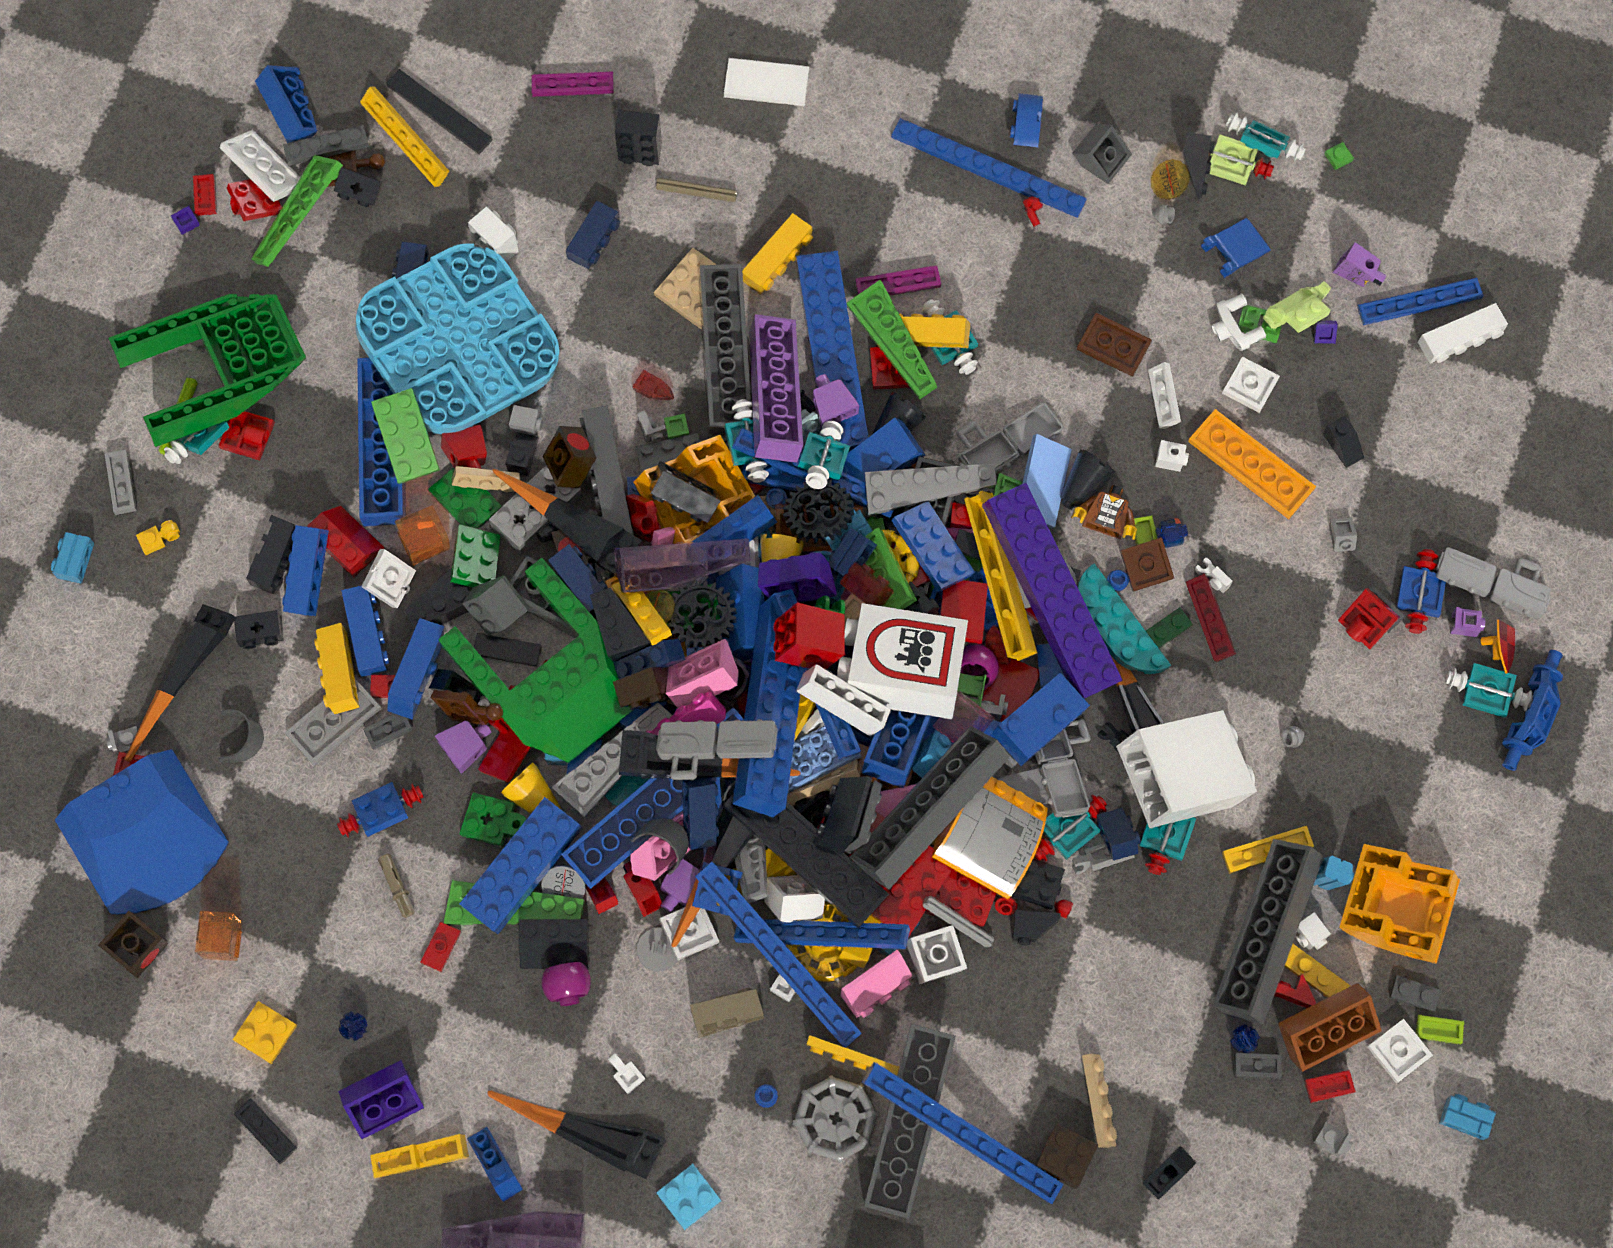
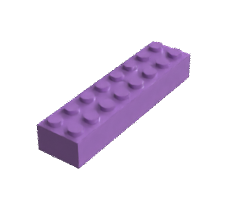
M755 314L749 331L754 454L756 458L797 463L803 447L796 320Z

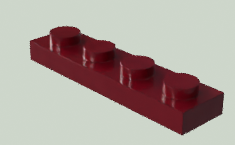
M1202 574L1186 581L1185 583L1214 661L1218 662L1235 655L1233 643L1208 575Z

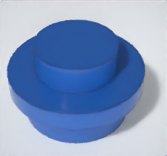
M772 488L766 495V502L771 508L775 509V504H786L787 494L783 489Z
M1114 570L1107 577V581L1115 591L1124 590L1129 583L1127 574L1122 570Z
M764 1084L758 1087L755 1092V1100L759 1106L769 1108L777 1102L778 1093L773 1086Z

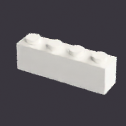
M1495 303L1422 334L1418 344L1429 363L1435 361L1441 363L1453 353L1459 355L1465 352L1467 347L1472 345L1478 347L1490 337L1496 339L1502 336L1508 323Z
M817 664L803 673L797 688L798 693L869 736L884 728L890 713L889 708Z

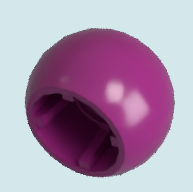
M969 644L964 646L960 673L972 676L986 675L984 690L994 683L999 672V664L995 654L984 645Z
M582 962L552 966L545 969L542 975V990L550 1002H560L561 1007L580 1003L581 997L588 995L591 987V976Z

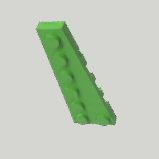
M317 155L313 156L251 260L259 265L269 267L330 182L338 177L339 170L343 166L340 162Z
M881 280L846 303L849 310L919 399L937 388L935 380L910 337Z
M452 880L444 918L445 924H483L459 904L475 883ZM532 892L509 920L508 924H517L519 919H582L585 900Z

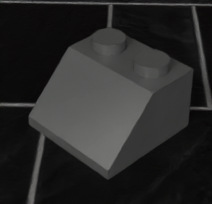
M1095 124L1072 153L1081 167L1107 184L1111 182L1132 155L1114 127L1106 124Z
M505 576L473 587L462 603L488 636L506 629L529 610L528 605Z

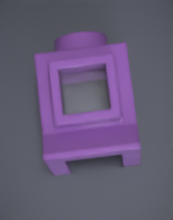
M1456 607L1452 612L1455 624L1451 628L1450 634L1477 637L1484 630L1485 618H1481L1482 611Z

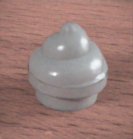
M1162 204L1152 214L1161 225H1167V223L1171 224L1173 222L1175 209L1170 207L1169 204Z
M1289 726L1281 734L1282 741L1287 747H1298L1303 742L1304 732L1296 726Z

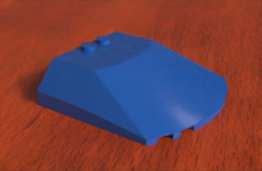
M172 749L145 756L70 801L55 819L110 914L115 915L126 914L128 911L133 914L141 913V911L156 909L180 898L198 885L208 872L216 866L229 843Z

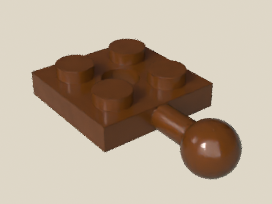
M356 150L325 157L337 160L343 165L342 167L358 172L357 168L370 166L375 170H380L385 165V158L379 153L372 154L370 158L357 159ZM337 178L332 180L327 187L335 186Z
M445 689L444 691L434 690L431 695V699L452 721H468L472 724L487 725L489 719L496 721L503 716L501 705L491 703L488 706H480L473 700V696L467 692L457 693Z

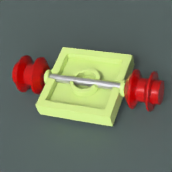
M1219 135L1214 152L1210 155L1212 157L1210 161L1212 162L1210 174L1246 185L1250 171L1253 169L1255 177L1259 174L1264 176V180L1266 176L1271 177L1274 165H1271L1272 160L1268 163L1263 162V157L1257 160L1256 163L1254 160L1258 149L1248 148L1245 143L1223 135Z

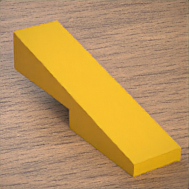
M457 1134L418 1145L412 1144L373 1154L370 1157L374 1178L466 1159L469 1158L465 1135Z

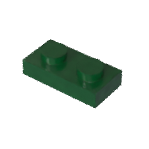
M1179 607L1147 629L1146 632L1160 649L1192 627L1193 623Z

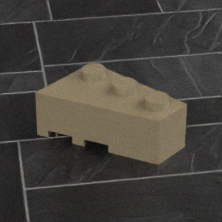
M751 988L741 989L737 994H725L716 999L690 1005L698 1038L764 1019L756 989L751 990Z

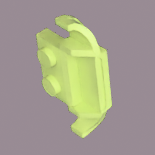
M1324 281L1316 287L1301 288L1294 294L1270 306L1263 319L1272 329L1280 327L1287 322L1299 333L1329 315L1330 309L1322 300L1329 293L1331 287Z

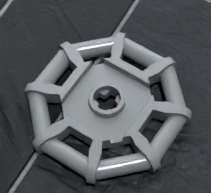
M830 1075L829 1078L811 1088L803 1089L796 1117L792 1123L799 1132L809 1154H818L837 1160L839 1163L865 1147L869 1148L871 1145L870 1139L879 1113L875 1110L867 1096L864 1085H858ZM829 1088V1096L824 1097L820 1101L814 1097ZM836 1088L852 1092L849 1098L836 1095L835 1091ZM857 1097L866 1112L859 1114L853 1103ZM809 1102L815 1105L812 1119L805 1118ZM835 1112L839 1113L842 1122H837L836 1125H833L829 1116L834 1115ZM859 1119H867L863 1134L860 1135L856 1132ZM812 1124L818 1134L814 1141L806 1128L807 1125ZM851 1137L856 1139L857 1142L842 1149L841 1143ZM822 1140L835 1143L836 1150L820 1146L819 1144Z

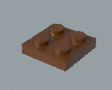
M1162 537L1120 550L1132 592L1175 579Z

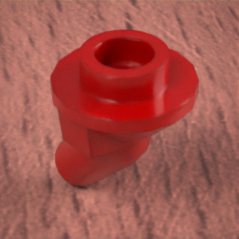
M1036 197L1024 199L1023 205L1033 227L1041 224L1035 213L1043 207L1040 199Z
M1000 895L995 902V908L1002 915H1012L1017 910V902L1012 896L1006 899Z

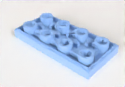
M1035 434L1032 437L1022 484L1027 483L1048 528L1051 529L1056 525L1061 501L1060 496L1063 491L1072 449L1039 434Z
M825 726L795 740L791 769L799 770L801 774L799 776H790L788 793L861 758V754L858 753L857 755L839 760Z

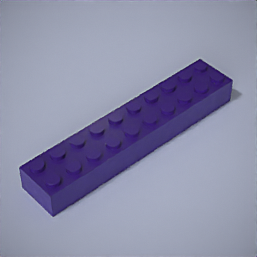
M1027 483L988 499L982 507L1067 681L1084 699L1122 681L1117 667Z

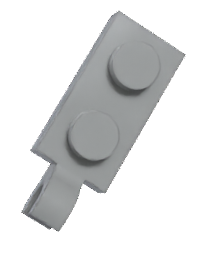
M1105 843L1085 849V855L1074 857L1072 861L1075 865L1073 866L1075 873L1082 874L1088 867L1095 871L1135 858V856L1132 855L1113 861Z

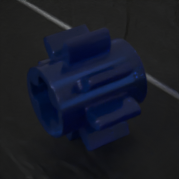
M350 1011L343 1015V1019L339 1020V1032L347 1040L352 1038L354 1041H357L367 1032V1021L359 1013L354 1015Z
M1241 1025L1232 1031L1234 1038L1230 1042L1238 1052L1242 1050L1243 1053H1249L1257 1048L1256 1040L1260 1036L1255 1028Z

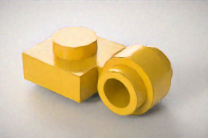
M173 520L163 522L160 532L154 526L136 535L145 555L165 547L164 539L174 541L180 537V530Z

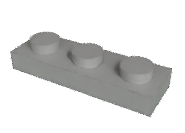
M127 450L104 453L114 514L119 515L137 511Z

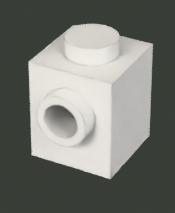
M1161 440L1155 467L1180 472L1182 466H1186L1189 453H1185L1186 445Z
M1314 912L1300 922L1296 939L1303 948L1307 947L1308 950H1311L1315 947L1318 950L1328 943L1326 938L1330 935V932Z

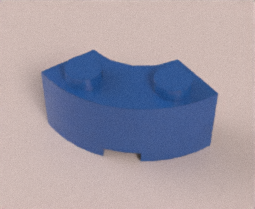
M1019 93L1018 100H1014L1013 112H1016L1015 126L1011 125L1010 138H1014V145L1038 147L1043 96Z

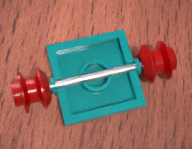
M1091 795L1090 808L1082 815L1062 818L1055 817L1054 813L1050 814L1046 818L1043 831L1047 839L1041 838L1034 857L1039 861L1043 860L1046 862L1048 854L1055 855V847L1067 860L1098 835L1101 830L1089 817L1097 819L1100 811L1107 812L1105 808L1107 804L1104 799L1099 795L1097 797Z
M1192 817L1149 828L1147 823L1139 846L1155 851L1148 854V857L1152 859L1151 863H1145L1150 873L1161 875V873L1167 872L1163 867L1164 864L1170 863L1166 856L1180 861L1183 860L1196 818Z

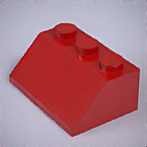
M341 505L321 512L307 525V527L329 530L326 552L352 577H355L376 558L380 549H385Z

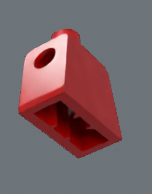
M481 425L468 427L458 432L442 433L441 449L454 468L460 466L482 469L481 466L486 462L487 450Z
M631 861L627 862L623 866L626 873L623 875V878L642 916L645 917L662 908V902L651 879L634 875Z

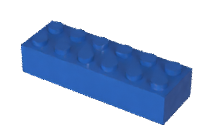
M544 797L459 904L488 928L499 934L583 827Z

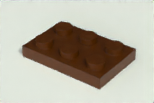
M1095 313L1077 346V350L1133 377L1150 347L1152 339Z

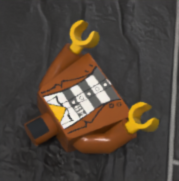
M1112 485L1109 494L1099 492L1098 496H1092L1074 509L1071 518H1080L1079 523H1083V527L1120 540L1121 537L1125 538L1126 535L1132 536V540H1135L1137 528L1135 527L1133 512L1128 507V501L1121 498L1123 493L1121 487Z

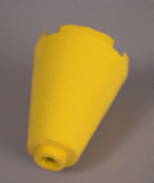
M767 534L761 535L762 562L801 555L804 541L801 540L800 543H796L797 538L779 534H772V538H766Z
M531 763L501 792L506 798L530 814L544 797L562 809L537 765Z

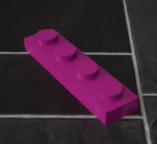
M613 71L532 75L533 97L614 94Z
M937 265L855 279L858 295L879 280L882 281L889 296L941 287Z

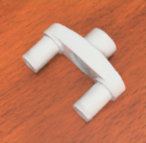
M1242 293L1227 301L1222 300L1216 303L1220 321L1212 324L1213 332L1218 336L1217 340L1219 342L1229 338L1240 351L1250 348L1251 344L1266 338L1262 326L1244 334L1240 331L1232 317L1231 312L1247 305V301Z

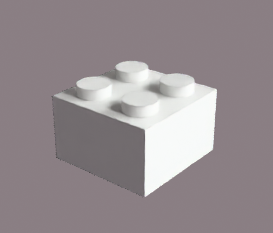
M485 207L468 222L472 241L481 248L486 249L488 247L507 262L519 252L518 241L515 237L516 232L511 225H505L501 221L502 218L496 211H491Z
M799 875L767 877L768 897H765L764 902L780 921L789 923L793 920L813 921L814 919L823 918L825 898Z
M953 925L908 939L907 947L919 984L967 969Z

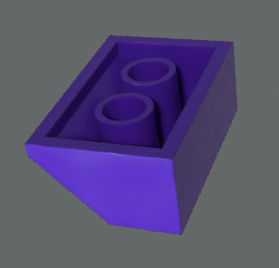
M812 552L803 556H790L779 560L771 559L767 562L759 563L758 587L768 599L774 593L792 589L798 603L817 600L824 595L829 596V598L836 597L837 595L829 562L821 552Z
M401 1060L338 1091L342 1105L361 1140L424 1109L415 1086Z

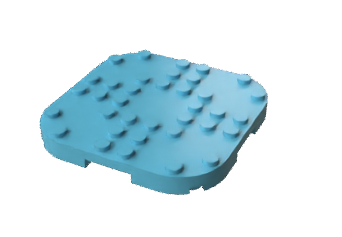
M470 243L450 247L431 257L430 262L397 279L394 276L375 286L364 295L359 303L355 329L361 346L393 394L410 388L414 389L426 429L432 433H452L474 426L541 389L550 381L556 370L559 358V344L555 333L543 315L537 313L517 284L518 279L506 261L488 247L484 249Z

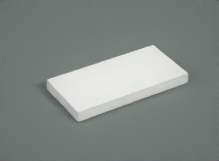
M729 58L724 97L805 106L809 67Z
M253 130L222 142L220 145V149L273 202L290 195L301 178Z

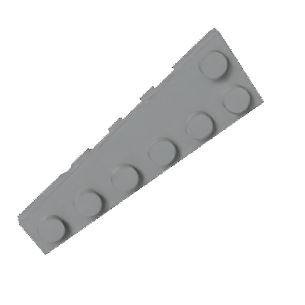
M995 463L865 472L868 516L893 511L901 507L914 506L927 501H936V499L953 497L961 493H970L996 487Z
M656 703L624 730L651 731L657 727V724L662 719L670 718L673 715L659 703ZM622 731L552 786L553 790L584 817L591 812L623 776L619 775Z
M726 780L720 782V784H721V796H722V794H723V789H724V785H725ZM735 784L730 787L726 795V798L730 797L735 787ZM753 835L735 858L737 870L743 872L742 879L739 878L743 897L748 903L768 897L765 844Z

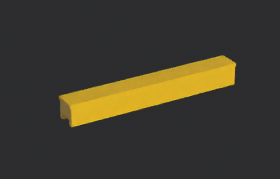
M980 491L978 495L972 498L967 497L964 500L1007 657L1020 661L1036 654L1037 650L1016 575L982 507L988 499L994 497L993 493Z

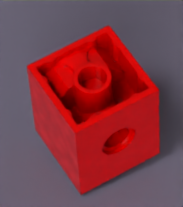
M796 603L774 622L775 642L773 650L775 652V661L808 669L817 664L826 670L845 655V614Z

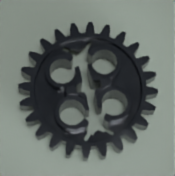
M830 479L822 489L812 488L806 482H803L804 488L796 486L797 493H789L791 499H785L786 506H783V516L787 528H790L792 535L796 533L798 539L804 536L805 542H808L813 538L814 544H816L818 539L821 538L823 543H825L826 537L834 540L833 534L836 533L841 536V528L847 530V523H852L851 516L854 515L853 500L845 487L840 488L839 482L833 486ZM826 499H832L835 517L830 519L828 518L832 517L829 501ZM809 503L806 505V511L809 521H812L810 523H806L802 505Z
M696 580L694 587L688 582L686 590L679 587V595L672 593L674 601H667L668 606L671 608H665V613L668 615L665 617V622L669 623L667 626L672 631V638L678 637L680 643L685 641L687 649L693 644L695 651H697L699 645H702L704 649L708 644L713 645L716 641L723 640V636L726 638L730 637L727 630L734 631L732 623H737V619L733 615L737 614L736 608H732L735 606L734 600H729L731 598L730 593L724 594V587L716 590L715 582L709 587L707 580L704 581L703 586H700L698 580ZM718 596L717 600L720 605L716 606V611L722 617L719 620H712L713 609L709 608L708 603L701 604L698 601L706 598L710 601V606H713L714 600ZM690 611L691 613L688 615L690 624L693 623L694 629L702 627L704 630L700 633H695L692 630V626L688 625V631L684 635V628L682 626H685L686 621L685 617L681 616L680 613Z

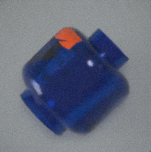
M1178 518L1161 521L1158 527L1155 528L1157 538L1162 537L1165 548L1183 545L1184 537H1188L1186 524H1182Z

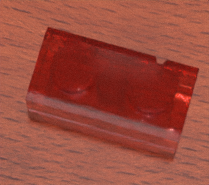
M853 563L848 570V574L840 581V584L865 604L883 607L886 600L894 592L888 586L890 582L881 575L878 577L873 575L875 570L866 563L863 566Z

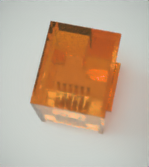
M433 505L395 521L399 530L397 534L412 565H416L450 549L449 538Z
M200 911L195 952L203 959L237 961L241 944L242 920L235 913Z

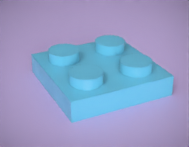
M694 1164L657 1192V1195L684 1230L721 1202V1199Z

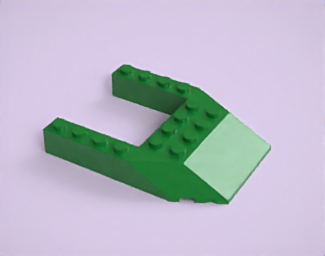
M227 294L109 337L120 368L201 339L223 387L143 416L155 447L239 416L275 389L306 360V355L277 295L266 294L260 296L258 294H250L249 297H238L237 294Z
M541 558L525 570L526 576L577 637L511 690L507 688L456 626L438 639V641L489 704L498 703L503 709V716L501 718L524 745L534 747L569 763L634 710H630L629 707H620L613 684L619 678L614 663L607 655L598 622L544 559Z

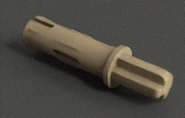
M391 854L382 855L379 857L378 862L392 891V900L396 901L401 915L408 918L415 913L408 897L409 891L404 888Z

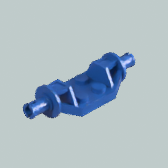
M1549 650L1544 665H1534L1532 669L1534 673L1528 683V686L1534 693L1531 707L1525 713V721L1512 723L1507 738H1504L1502 741L1503 746L1509 749L1502 764L1508 770L1515 771L1521 755H1531L1533 749L1546 742L1561 705L1557 682H1561L1563 679V675L1557 670L1563 655L1557 650Z

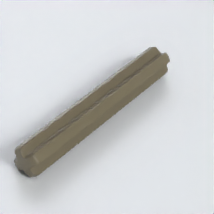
M658 178L656 181V189L729 202H735L737 197V191L732 189Z

